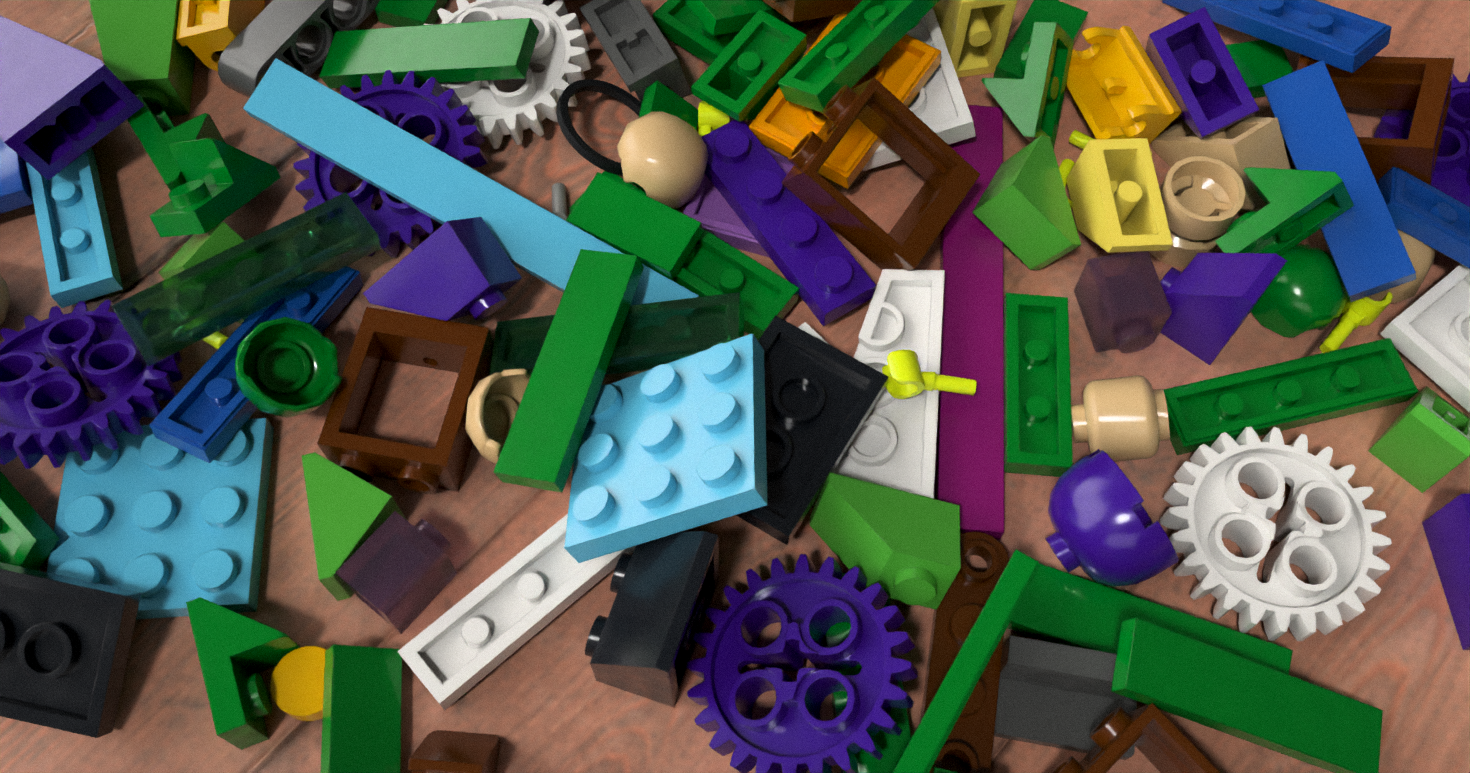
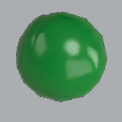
M1297 244L1281 255L1287 262L1251 311L1262 326L1288 338H1294L1305 331L1316 328L1323 330L1333 320L1339 318L1349 300L1332 256L1319 247H1311L1309 244Z
M289 317L259 323L242 340L237 349L235 358L237 383L242 394L262 412L286 418L311 413L331 398L342 381L338 370L337 346L331 340L324 337L310 323Z

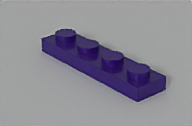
M733 120L701 137L708 152L706 176L785 278L799 287V296L823 327L872 299L876 284L825 221L781 184L787 174L744 121Z

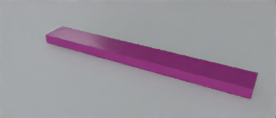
M968 105L974 122L976 136L950 144L949 146L978 171L980 176L946 223L940 235V270H945L940 375L974 379L977 381L974 396L940 391L935 499L960 505V534L981 532L1000 540L1004 534L1003 242L972 212L998 168L1003 163L1002 107Z

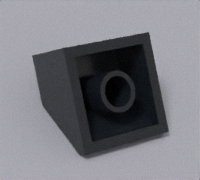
M706 531L679 532L636 545L632 555L624 552L620 556L610 586V591L617 593L608 618L599 615L594 621L585 648V655L592 657L590 665L596 681L671 707L675 706L688 670L686 668L687 662L691 661L697 642L693 640L694 636L702 631L707 617L705 611L708 607L710 608L719 583L718 535Z

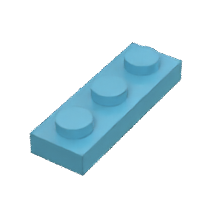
M89 148L50 180H47L26 162L50 296L61 308L77 304L79 301L90 300L122 290L123 286L93 149Z

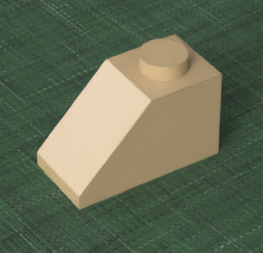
M1248 117L1202 140L1182 120L1160 133L1151 142L1153 150L1170 167L1177 161L1190 156L1211 157L1221 160L1232 167L1243 180L1246 191L1244 204L1239 213L1257 211L1266 206V203L1255 191L1243 170L1245 168L1291 169L1278 118Z

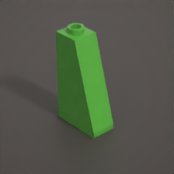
M89 0L105 65L135 95L140 94L153 115L163 110L167 116L188 115L190 113L195 54L187 45L181 46L175 39L180 0Z

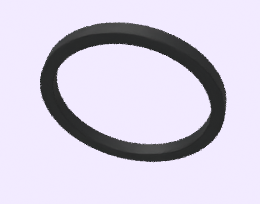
M584 79L571 83L559 97L556 106L557 120L562 133L571 146L587 161L607 172L623 176L621 163L597 153L578 135L569 118L568 102L570 97L580 92H599L621 101L638 116L642 105L641 102L624 89L605 81Z

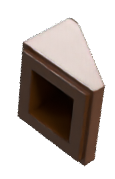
M442 730L432 731L409 758L407 770L411 773H496L501 745L500 738L489 734Z

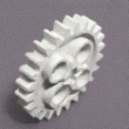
M456 0L459 10L454 13L442 8L437 10L442 20L441 24L531 18L539 30L524 79L439 83L444 92L453 89L462 101V106L467 105L477 120L473 125L478 127L483 136H488L494 149L499 148L503 135L511 134L514 142L520 145L523 141V130L530 128L535 134L542 136L544 135L541 121L548 118L558 123L556 106L559 97L571 83L584 80L583 72L591 69V63L587 51L590 49L584 31L580 27L577 15L575 13L568 14L563 0L555 1L552 4L550 0H476L472 3H469L467 0ZM575 95L569 98L568 107H576L578 102Z
M1246 427L1236 440L1224 432L1219 435L1211 445V448L1205 444L1200 445L1190 457L1191 462L1185 461L1173 477L1178 483H1173L1163 498L1174 507H1170L1160 518V524L1178 531L1172 534L1169 540L1176 553H1183L1185 560L1173 573L1175 576L1194 574L1200 582L1194 587L1190 597L1196 600L1211 593L1217 599L1213 617L1218 620L1231 609L1238 612L1239 632L1244 634L1257 625L1259 621H1263L1265 633L1268 640L1275 641L1286 633L1288 627L1297 641H1304L1316 632V628L1324 635L1331 633L1343 625L1342 620L1349 622L1365 611L1362 603L1365 604L1381 591L1380 587L1373 580H1376L1390 569L1388 563L1375 555H1378L1390 546L1392 541L1382 534L1372 532V528L1385 519L1386 514L1383 511L1365 509L1362 502L1374 490L1372 487L1352 488L1348 480L1356 470L1353 464L1335 470L1329 465L1333 454L1331 447L1324 448L1314 456L1308 453V439L1305 434H1301L1290 446L1284 445L1282 433L1277 427H1273L1262 442L1252 427ZM1239 482L1252 487L1259 499L1246 494ZM1286 482L1291 489L1288 501L1283 506ZM1282 507L1277 521L1274 523L1269 520ZM1306 507L1316 511L1321 517L1323 524L1314 520L1308 514ZM1222 538L1235 542L1242 550L1244 558L1230 553L1224 546ZM1273 539L1279 542L1272 550L1268 552L1271 541ZM1265 558L1262 583L1257 579V571L1260 561ZM1289 563L1298 566L1305 572L1309 584L1299 580L1293 574Z

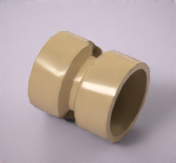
M1190 156L1177 161L1167 172L1160 186L1173 245L1168 251L1149 252L1163 263L1178 268L1187 267L1197 253H1214L1218 247L1215 241L1226 234V230L1233 223L1244 204L1246 191L1243 180L1236 171L1221 160L1207 156Z

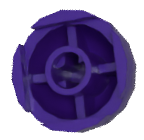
M1099 449L1089 456L1087 455L1076 462L1060 476L1050 493L1048 514L1056 532L1045 539L1068 573L1080 566L1097 583L1112 587L1135 585L1154 577L1179 561L1177 553L1158 521L1155 523L1151 521L1141 505L1144 502L1143 498L1106 452Z

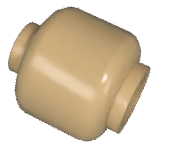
M1135 375L1090 381L1083 390V404L1071 405L1075 443L1088 442L1091 454L1098 449L1100 451L1103 450L1114 462L1151 458L1157 453L1159 442L1170 439L1168 410L1164 390H1153L1151 383L1144 376Z

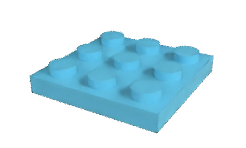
M753 333L726 343L714 345L709 349L670 363L655 366L650 370L625 379L601 385L573 463L564 549L578 563L767 506L764 349Z
M267 418L248 419L211 463L155 438L149 425H141L144 433L140 436L126 431L118 434L119 448L116 450L107 448L103 443L93 446V454L89 461L84 462L77 451L68 453L54 532L59 537V540L50 552L47 573L140 592L141 597L136 620L189 616L186 602L199 597L236 613L257 612L274 428Z

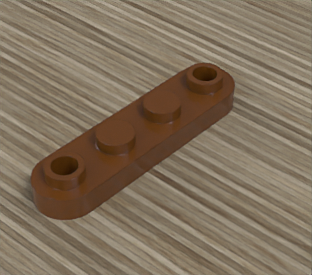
M981 532L960 534L961 568L937 610L934 609L920 721L1010 560L1003 545L988 534ZM970 555H977L983 558L987 563L988 570L984 572L973 571L966 564L965 558ZM1004 634L935 760L934 767L942 768V758L954 755L964 762L966 773H990Z

